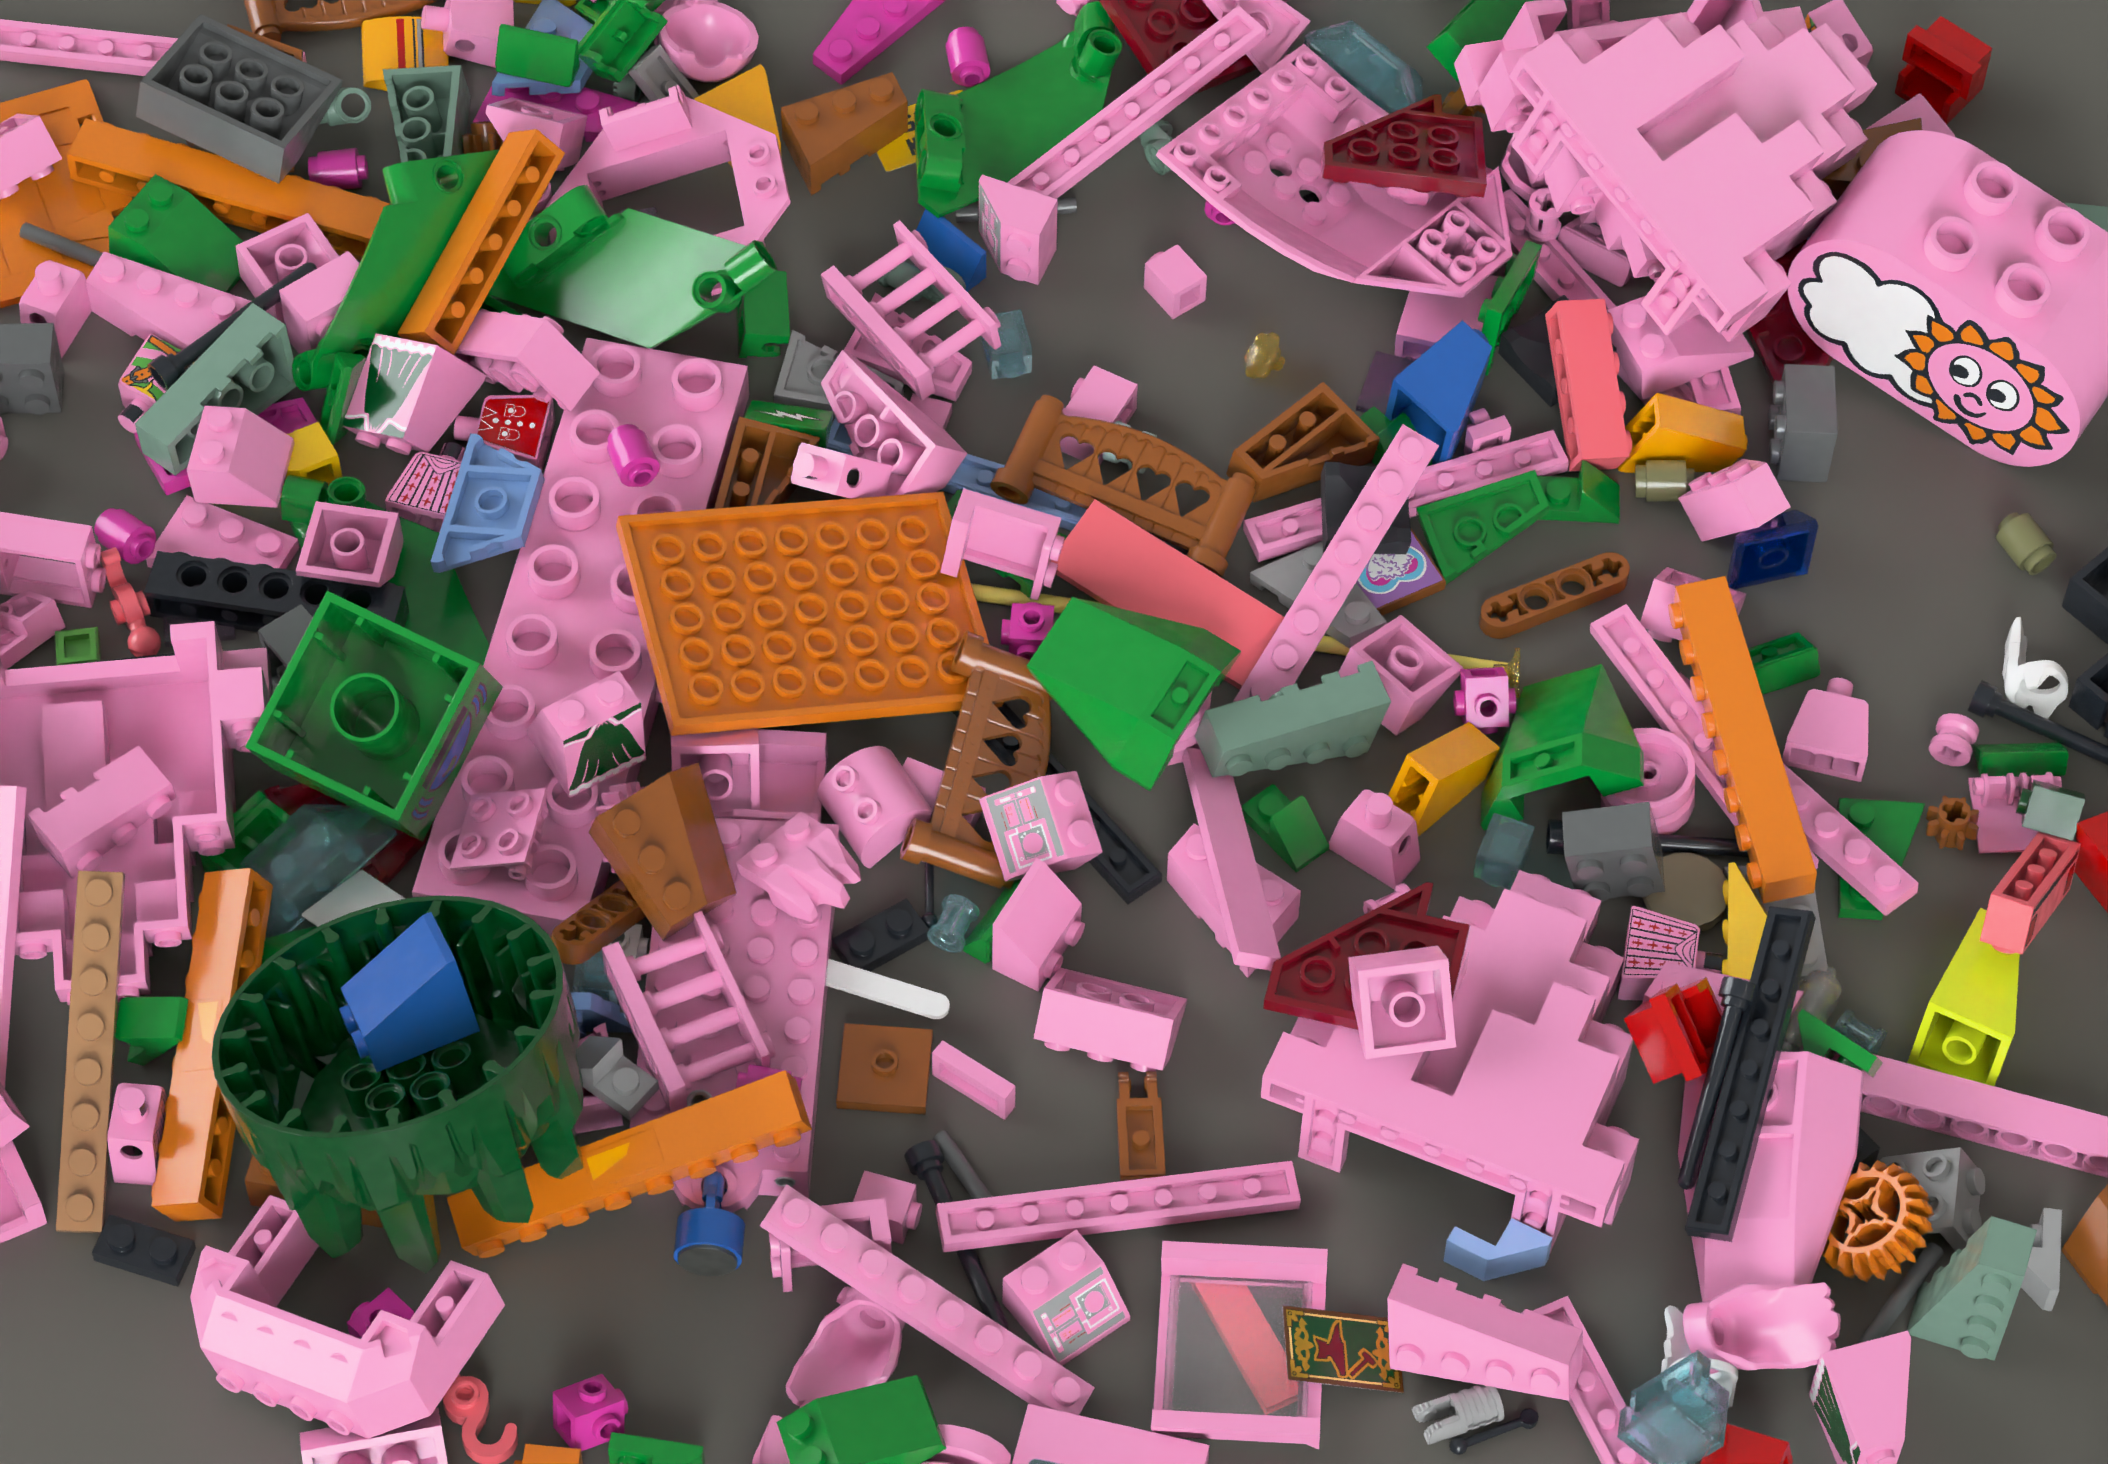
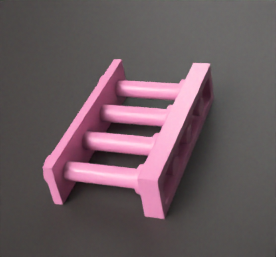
M899 220L893 224L898 246L853 277L851 275L844 277L833 265L821 274L827 298L923 401L935 392L931 375L935 372L934 368L979 336H982L994 350L998 349L1001 346L998 328L1001 327V324L995 313L987 306L982 308L928 251L927 243L921 234L916 230L910 232ZM908 258L921 271L878 302L872 300L868 303L862 296L863 289ZM932 284L945 296L944 299L902 328L896 326L892 329L886 322L888 314ZM955 310H958L969 322L968 325L926 354L920 352L916 355L910 348V341Z
M702 911L694 914L695 937L634 959L633 955L626 957L619 942L602 947L604 971L653 1077L658 1080L659 1090L670 1113L687 1107L686 1090L692 1088L691 1083L754 1060L757 1066L771 1068L770 1058L776 1056L769 1034L766 1031L763 1033L759 1032L721 952V950H724V943L718 927L715 924L709 926ZM700 953L704 954L712 971L653 994L649 991L642 993L637 982L641 980V975ZM719 988L729 1007L667 1030L666 1027L659 1029L654 1017L658 1016L657 1011ZM735 1024H737L746 1043L684 1066L683 1063L676 1065L671 1053L675 1052L674 1047Z

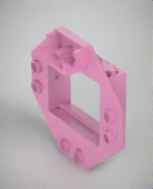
M677 85L668 88L669 96L646 104L644 102L636 107L613 113L611 107L599 110L603 130L545 206L546 209L564 194L578 186L588 185L603 208L602 201L732 161L744 226L715 234L714 236L747 246L753 240L763 242L765 245V237L790 205L791 201L776 135L686 97L680 86ZM555 228L549 232L551 244L557 236ZM720 282L713 287L711 296L722 293Z

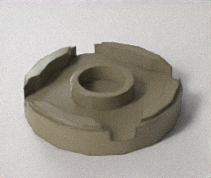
M1673 853L1663 857L1665 892L1652 893L1649 896L1642 897L1646 905L1645 909L1696 924L1702 929V932L1714 927L1723 918L1727 908L1723 896V882L1727 879L1721 868L1708 858L1694 853Z

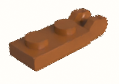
M1146 1071V1076L1144 1077L1146 1098H1130L1131 1078L1128 1072H1118L1119 1098L1116 1099L1120 1181L1166 1176L1161 1097H1158L1156 1071Z

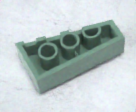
M1373 661L1358 665L1357 670L1359 673L1342 678L1338 671L1321 676V684L1299 690L1297 684L1282 687L1269 700L1262 701L1259 695L1206 710L1195 738L1212 777L1225 775L1235 777L1250 771L1262 769L1279 770L1287 765L1306 762L1316 764L1325 759L1343 756L1353 758L1368 753L1391 703Z

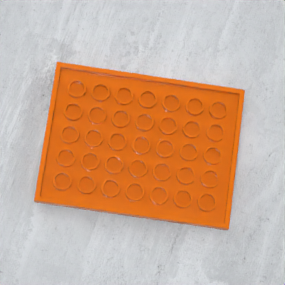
M944 492L618 516L616 529L671 736L960 711L969 677L952 671V663L963 634L969 631L984 637L983 643L990 644L964 559L957 578L940 573L952 523ZM1003 702L995 703L994 705L996 707H1002Z

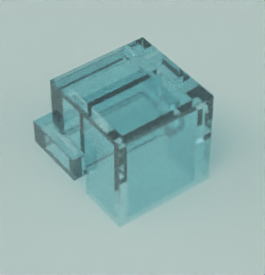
M1697 1350L1631 1391L1630 1406L1620 1411L1617 1437L1651 1464H1695L1724 1446L1730 1392L1709 1376L1711 1360Z

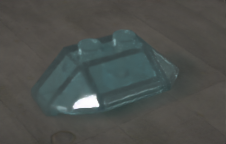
M1353 20L1313 30L1304 36V44L1387 113H1393L1423 100V78L1418 72Z
M303 804L240 862V869L251 868L273 885L265 939L292 932L306 919L302 916V913L351 878L398 835L395 829L350 806Z

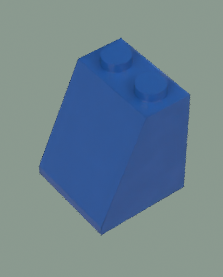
M1463 320L1393 379L1385 416L1392 421L1402 413H1405L1410 418L1417 433L1439 445L1432 457V464L1453 459L1469 420V413L1472 412L1482 388L1492 346L1489 344L1486 336L1481 331L1472 329Z
M432 912L422 915L341 987L347 1004L339 1008L348 1033L352 1036L360 1058L369 1056L376 1072L480 1031L456 960Z

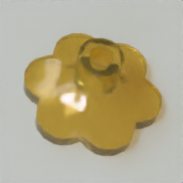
M1261 332L1256 336L1253 346L1246 351L1244 358L1247 364L1245 370L1247 377L1251 379L1257 377L1264 379L1270 374L1271 369L1275 371L1282 369L1285 358L1280 355L1281 350L1278 347L1280 337L1274 332L1268 334Z
M1515 648L1514 655L1509 664H1494L1493 668H1504L1508 675L1510 687L1515 688L1516 698L1520 696V648Z

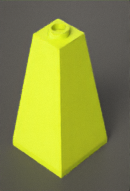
M1980 908L1928 1003L1907 1063L1995 1086L2015 1034L2020 954L2002 953L1994 949L1991 944L1980 941L1987 910Z

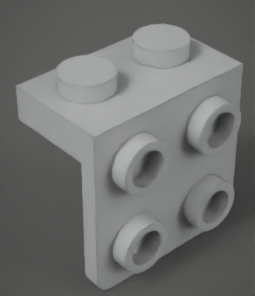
M1961 1147L1881 1158L1879 1161L1885 1163L1888 1167L1894 1163L1905 1172L1912 1173L1919 1181V1185L1927 1191L1928 1203L1931 1205L1934 1213L1928 1219L1932 1224L1933 1232L1927 1234L1941 1233L1955 1251L1957 1249L1963 1250L1967 1245L1968 1239L1982 1226L1979 1213L1980 1195L1985 1192V1177L1982 1170L1973 1163ZM1900 1201L1896 1206V1208L1899 1211L1896 1214L1895 1222L1897 1221L1900 1212Z

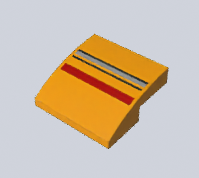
M398 16L363 21L361 25L363 87L387 91L383 69L449 66L448 55L443 51V31L422 29V17Z

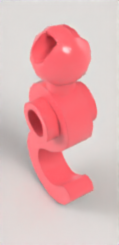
M116 547L102 551L100 561L102 568L106 569V579L115 600L109 601L117 625L125 623L128 630L131 631L127 641L128 649L135 657L157 655L161 647V637L154 628L147 626L144 616L151 613L143 591L135 592L132 585L127 582L120 564L121 557Z
M458 1374L443 1397V1406L447 1417L452 1422L463 1425L462 1442L466 1454L473 1461L480 1464H499L506 1461L513 1455L518 1446L516 1424H506L502 1437L497 1443L491 1445L481 1443L477 1437L485 1425L489 1413V1392L486 1385L480 1379Z

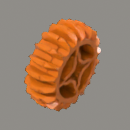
M1877 1160L1872 1168H1870L1867 1164L1860 1162L1857 1173L1853 1174L1851 1172L1822 1252L1825 1261L1832 1269L1839 1270L1845 1277L1852 1279L1854 1276H1857L1865 1282H1868L1873 1274L1877 1279L1885 1281L1887 1270L1889 1269L1901 1274V1263L1906 1259L1916 1263L1913 1251L1916 1248H1927L1926 1241L1922 1235L1933 1232L1932 1224L1928 1219L1934 1213L1931 1205L1928 1203L1927 1191L1919 1185V1181L1912 1173L1905 1172L1894 1163L1888 1167L1885 1163ZM1900 1201V1212H1899L1898 1219H1897V1221L1895 1222L1896 1214H1897V1212L1899 1211V1210L1896 1208V1206H1897L1898 1202ZM1848 1220H1849V1226H1848V1228H1847V1230H1846V1233L1848 1234V1236H1847V1238H1846V1240H1845V1229H1846L1847 1222H1848Z

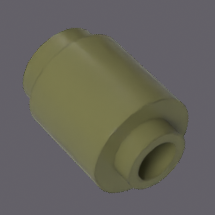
M1646 460V464H1635V498H1646V502H1680L1678 498L1691 490L1688 484L1695 479L1694 468H1686V460Z
M2015 512L1999 523V532L1996 535V540L2020 570H2026L2029 575H2036L2055 560L2057 554L2053 550L2054 543L2029 513L2019 515Z

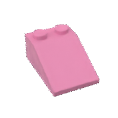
M1646 296L1607 310L1613 318L1612 344L1617 348L1616 352L1619 362L1641 400L1690 382V379L1703 377L1704 374L1716 372L1723 367H1729L1754 357V351L1743 333L1728 342L1722 333H1718L1708 319L1703 318L1701 314L1694 316L1666 335L1641 305Z

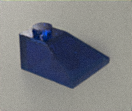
M1798 510L1780 513L1763 525L1742 531L1736 535L1727 575L1729 588L1735 590L1808 574L1819 526L1816 519Z

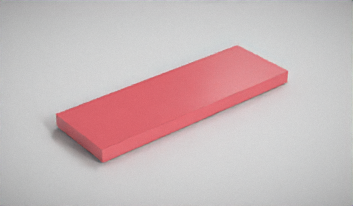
M1094 499L1064 540L1058 562L1051 560V562L1058 564L1057 576L1104 605L1204 628L1241 650V654L1224 678L1225 681L1239 690L1284 619V616L1096 499Z

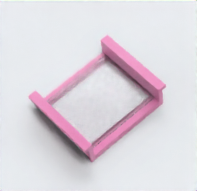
M1162 1241V1276L1154 1409H1152L1151 1423L1152 1432L1179 1438L1307 1444L1319 1450L1322 1384L1288 1380L1282 1305L1325 1310L1328 1249Z

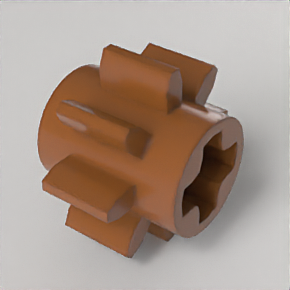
M491 121L470 123L471 133L462 135L464 154L500 150L503 144L502 138Z
M1944 795L1939 808L1935 806L1928 807L1926 819L1929 822L1927 823L1926 836H1934L1939 843L1940 849L1947 847L1957 848L1959 851L1963 850L1966 838L1970 840L1977 839L1979 827L1976 823L1978 822L1979 810H1971L1970 806L1966 803L1965 797L1961 799L1948 798Z

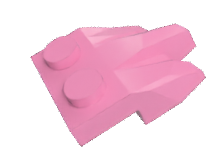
M802 811L789 819L784 825L736 862L740 875L767 891L774 906L792 917L810 922L818 915L816 907L819 904H828L844 909L850 900L844 884H855L861 881L858 864L835 834L827 826Z

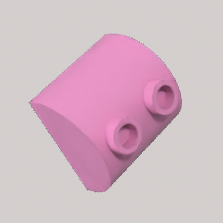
M883 746L864 748L841 760L823 778L817 793L819 801L834 823L839 825V830L863 865L869 869L904 840L909 825L914 818L926 822L931 818L933 811L893 752Z

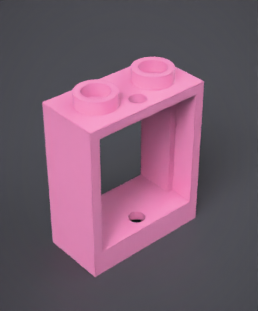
M0 512V594L16 596L30 590L50 597L56 603L92 608L96 594L103 592L106 583V569L102 568L100 564L101 546L95 542L92 526Z

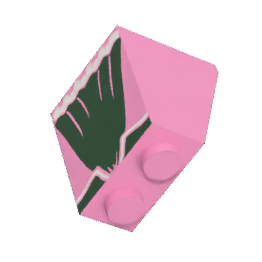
M376 333L342 426L357 434L355 441L371 448L378 449L380 443L386 444L388 449L404 455H409L411 450L428 453L484 383L486 375L438 345Z
M620 671L541 709L527 729L528 737L569 798L646 760L641 702Z
M1908 1331L1821 1353L1809 1396L1837 1464H1897L1905 1440L1911 1352V1336Z

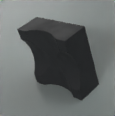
M1565 295L1553 301L1532 320L1522 325L1511 327L1503 332L1498 354L1550 407L1558 403V395L1545 314L1557 301L1569 300ZM1612 344L1613 351L1616 352L1617 348Z
M1325 462L1321 472L1323 553L1377 466H1355L1340 462ZM1409 497L1374 554H1407L1411 544Z

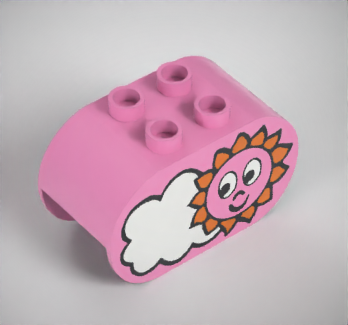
M1922 130L1901 132L1885 139L1865 162L1837 200V203L1802 247L1789 268L1787 278L1791 281V285L1787 291L1790 305L1799 324L1816 345L1828 355L1971 449L1992 460L2014 466L2033 467L2046 465L2060 459L2074 446L2108 396V232L2085 218L2078 211L2071 209L2023 178L2005 164L2000 163L1976 146L1962 139L1939 132Z

